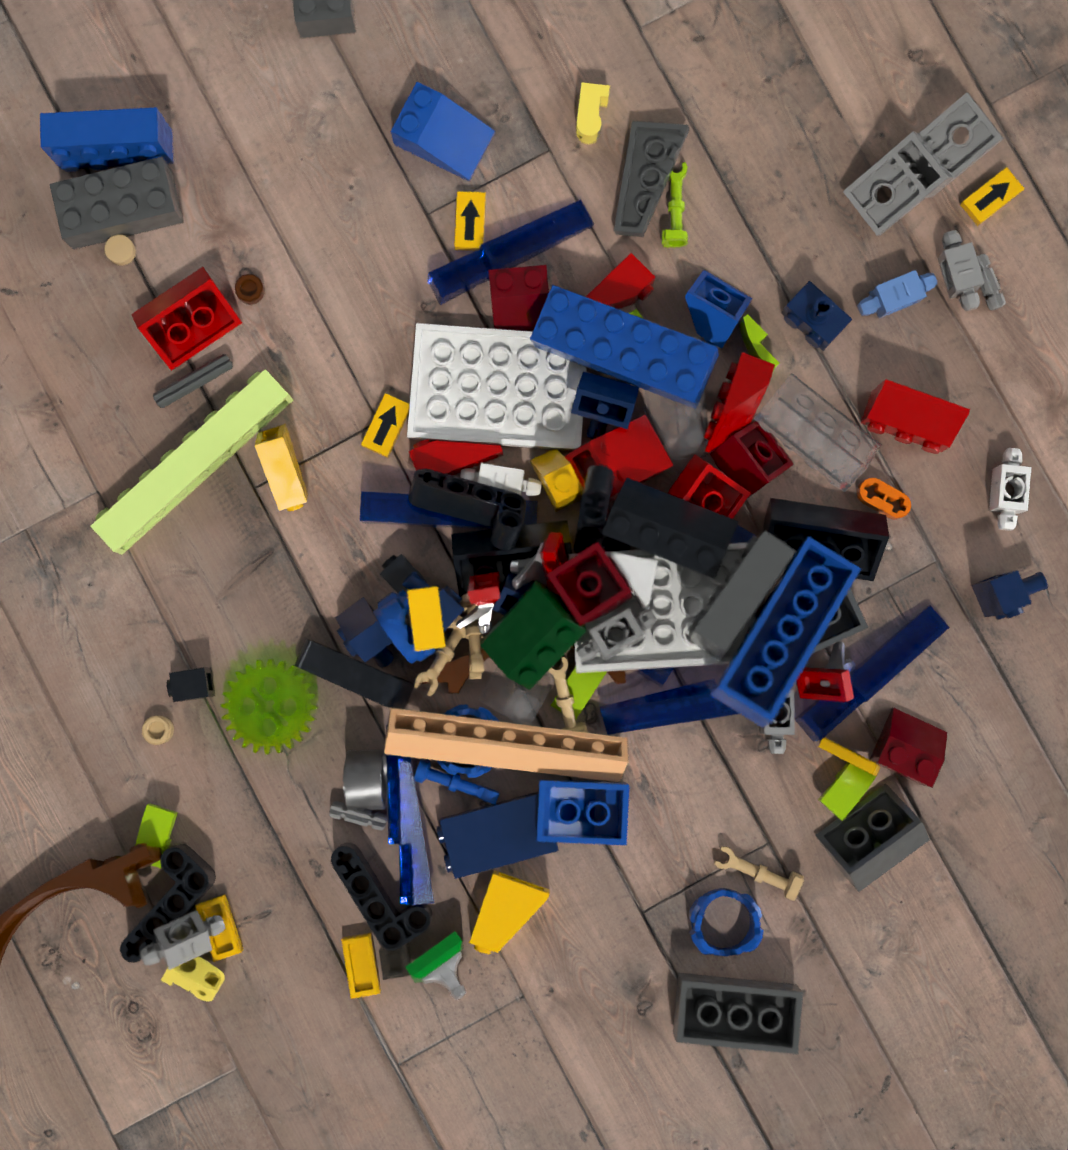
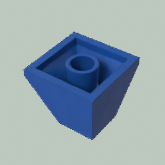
M705 270L701 272L685 296L697 334L703 337L708 344L718 346L721 349L753 299Z

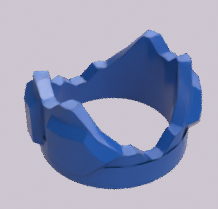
M404 590L399 593L391 592L378 602V608L373 613L391 641L411 664L416 660L423 662L436 652V648L420 651L414 650L412 628L405 622L406 614L409 610L407 594Z
M460 704L444 713V715L451 716L474 715L482 720L499 722L497 717L484 707H479V709L469 708L468 704ZM437 760L438 764L447 773L456 775L457 772L467 774L468 778H476L492 769V767L462 766L455 762Z
M728 888L711 890L697 898L689 910V920L692 926L690 931L691 939L700 952L705 955L732 956L743 952H751L758 947L763 938L764 930L760 927V918L763 917L761 909L748 894H741ZM721 896L735 898L744 904L750 917L749 930L744 939L728 948H719L705 941L701 931V923L706 907L711 901Z

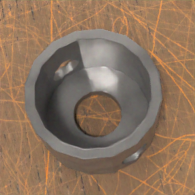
M384 750L347 751L343 770V790L347 809H385L388 780L387 759Z

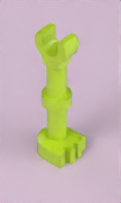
M682 163L681 172L674 173L672 171L668 179L671 185V201L668 202V211L671 213V229L662 230L663 247L677 248L688 244V233L682 230V212L685 211V202L682 201V180L685 179L687 174L686 163Z

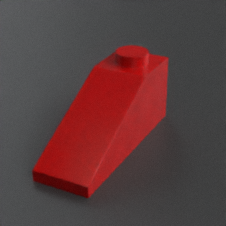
M630 253L586 297L616 309L630 306L638 299L644 301L653 292L654 288L652 286L655 276Z
M429 439L414 444V449L408 451L416 471L419 469H430L452 476L461 473L462 469H471L481 465V463H486L503 456L501 445L438 440L430 442Z

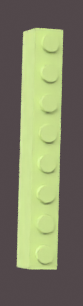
M266 369L253 374L247 381L248 385L240 392L235 391L226 399V405L219 411L211 412L204 419L205 424L197 431L192 430L187 433L182 439L183 443L176 450L171 449L161 457V463L156 468L145 471L139 477L140 482L132 489L124 490L117 497V503L110 509L105 508L95 517L96 521L91 525V528L113 552L123 555L293 401L291 396Z

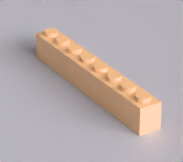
M395 708L390 709L384 754L619 783L628 764L627 738Z

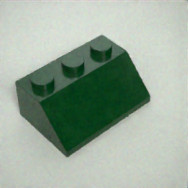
M535 581L480 641V646L507 678L531 690L587 629L585 624L579 625L561 596Z

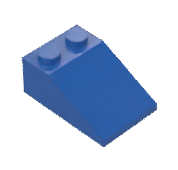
M416 82L390 132L395 146L470 182L495 130L442 93Z
M539 780L536 841L627 845L630 785L625 782Z

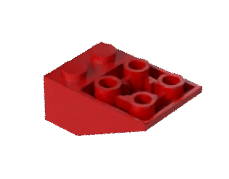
M743 352L737 363L731 362L725 377L729 379V382H722L717 395L721 402L716 401L710 416L715 421L709 422L703 437L708 439L705 452H711L751 423L770 384L775 364Z
M647 415L631 421L628 429L618 427L564 456L571 464L583 489L587 470L591 466L603 465L613 471L614 480L609 502L617 498L626 478L643 484L674 466Z

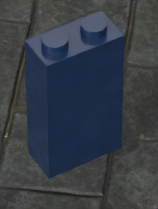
M539 792L496 803V805L490 804L442 817L440 819L441 825L436 826L440 844H446L448 854L444 855L447 872H453L454 879L559 851L557 842L536 841Z

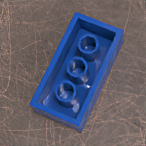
M157 107L40 113L41 148L64 171L76 172L79 171V168H91L101 171L108 169V167H121L158 157H163L167 164L174 163L173 131Z

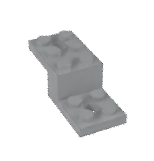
M967 92L920 133H910L843 192L874 233L880 236L925 198L934 197L1001 142L1004 137ZM965 127L969 131V139L966 143L958 145L954 142L953 134L958 128ZM882 186H888L892 191L891 199L886 203H881L877 199V191Z

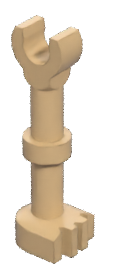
M468 593L461 596L463 600L459 603L464 608L462 613H466V615L477 606L470 603ZM479 618L468 624V628L465 630L466 638L469 640L470 652L469 679H482V673H484V661L480 646L483 633L479 632L477 626L479 625Z
M460 615L446 629L451 634L445 642V647L437 649L435 652L436 658L427 672L419 674L415 680L414 688L416 689L422 682L430 684L428 696H432L438 687L437 678L445 664L453 659V651L461 638L466 639L465 630L468 628V625L462 629L456 626V623L463 618Z
M563 655L561 657V665L559 667H552L548 671L554 677L558 694L556 703L558 707H561L565 727L561 730L588 733L585 722L576 723L572 706L574 704V697L569 693L565 671L568 668V660Z
M727 846L720 847L721 851L728 853L729 859L725 863L715 860L714 864L718 868L728 869L731 867L754 877V881L758 883L764 881L784 890V897L795 901L804 881L803 875L792 871L789 878L786 879L768 871L767 867L762 864L757 866L735 856L733 851Z

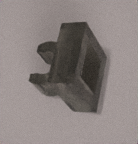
M409 943L396 950H387L383 947L379 949L383 980L410 976L405 968L412 962Z

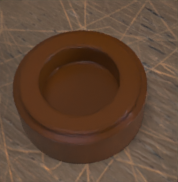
M246 274L238 278L235 283V294L241 302L254 305L263 299L265 287L257 276Z

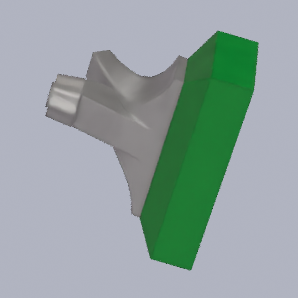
M456 931L405 967L414 983L441 984L450 991L455 1000L462 998L466 993L464 986L459 984L456 974L464 948L463 942Z

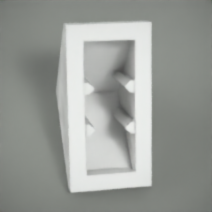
M614 553L610 556L611 562L632 591L633 596L642 609H648L658 561Z

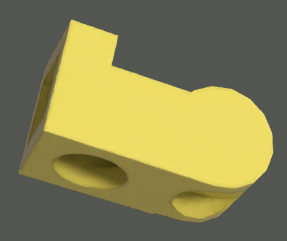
M581 83L576 135L582 143L592 144L600 137L602 123L599 116L600 106H608L609 85Z
M199 956L169 970L167 968L161 978V981L171 986L174 983L188 992L191 991L198 999L207 1002L214 999L225 980L221 970Z

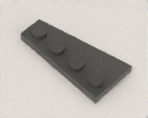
M632 121L614 226L615 235L644 237L688 135L689 125Z

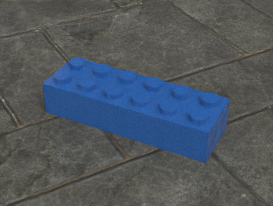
M552 285L530 337L531 342L536 348L694 409H697L719 356L718 347L555 285Z
M808 536L798 547L710 695L762 728L770 724L861 568Z

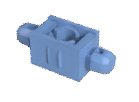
M916 270L875 286L874 290L868 292L870 296L862 299L857 304L858 310L863 316L877 313L878 317L882 318L926 298L925 292L933 289L938 284L937 279L933 273L918 276Z

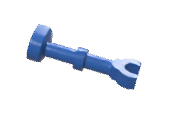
M420 759L413 781L422 784L428 779L449 787L448 790L452 792L458 790L496 805L500 794L499 791L460 779L461 775L458 774L452 776L430 768V760Z

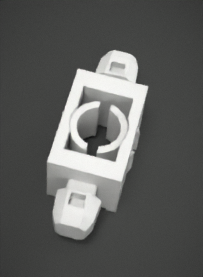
M1017 448L1006 449L1002 460L1004 464L992 468L989 511L1001 512L1000 515H997V525L1000 530H1014L1018 518L1015 514L1028 511L1031 467L1019 466V464H1022V452ZM1008 481L1015 491L1012 498L1005 490Z
M481 463L480 472H476V469L465 468L461 470L460 478L508 490L520 495L522 492H526L528 496L540 495L542 482L537 479L528 478V480H524V470Z

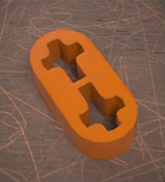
M868 478L861 482L857 488L859 501L880 514L886 515L887 518L893 520L900 519L910 512L911 501L909 497L877 478ZM874 485L876 487L874 492L882 496V498L877 496L868 498V491L865 490V487L868 488ZM886 499L891 502L899 499L901 501L899 506L903 510L894 513L892 511L893 505L886 502Z

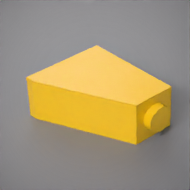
M286 424L258 432L254 446L278 510L287 509V511H294L304 506L303 503L307 502L308 493Z
M552 449L530 460L555 512L582 499L583 488L571 464L557 449Z
M494 870L469 943L473 944L474 949L481 953L491 954V951L498 953L548 900L549 889Z

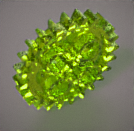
M268 659L266 667L262 660H256V669L250 664H246L247 674L236 671L235 674L239 681H228L227 683L233 690L232 692H223V695L229 698V702L221 704V707L229 709V713L223 715L222 719H230L232 722L227 726L226 731L235 729L237 732L233 740L244 738L243 748H247L252 743L253 753H258L262 746H264L265 755L271 754L273 746L277 753L283 752V744L289 749L294 748L292 739L302 742L304 738L300 732H311V728L306 724L307 721H316L317 719L310 715V710L318 709L317 705L310 704V700L317 697V694H308L307 691L313 683H303L302 681L306 673H300L296 676L297 667L294 665L286 670V661L281 660L277 667L275 666L274 659ZM269 677L275 679L277 683V688L272 694L267 693L264 689V683ZM252 687H255L257 689V691L265 701L275 702L272 708L281 717L285 718V720L288 722L287 726H284L282 724L281 720L273 711H265L267 704L260 697H258L251 691ZM247 698H251L255 702V710L251 714H247L243 710V702ZM289 698L293 699L297 704V710L293 715L287 714L284 710V703ZM267 719L272 720L276 727L275 732L271 736L265 734L262 727Z

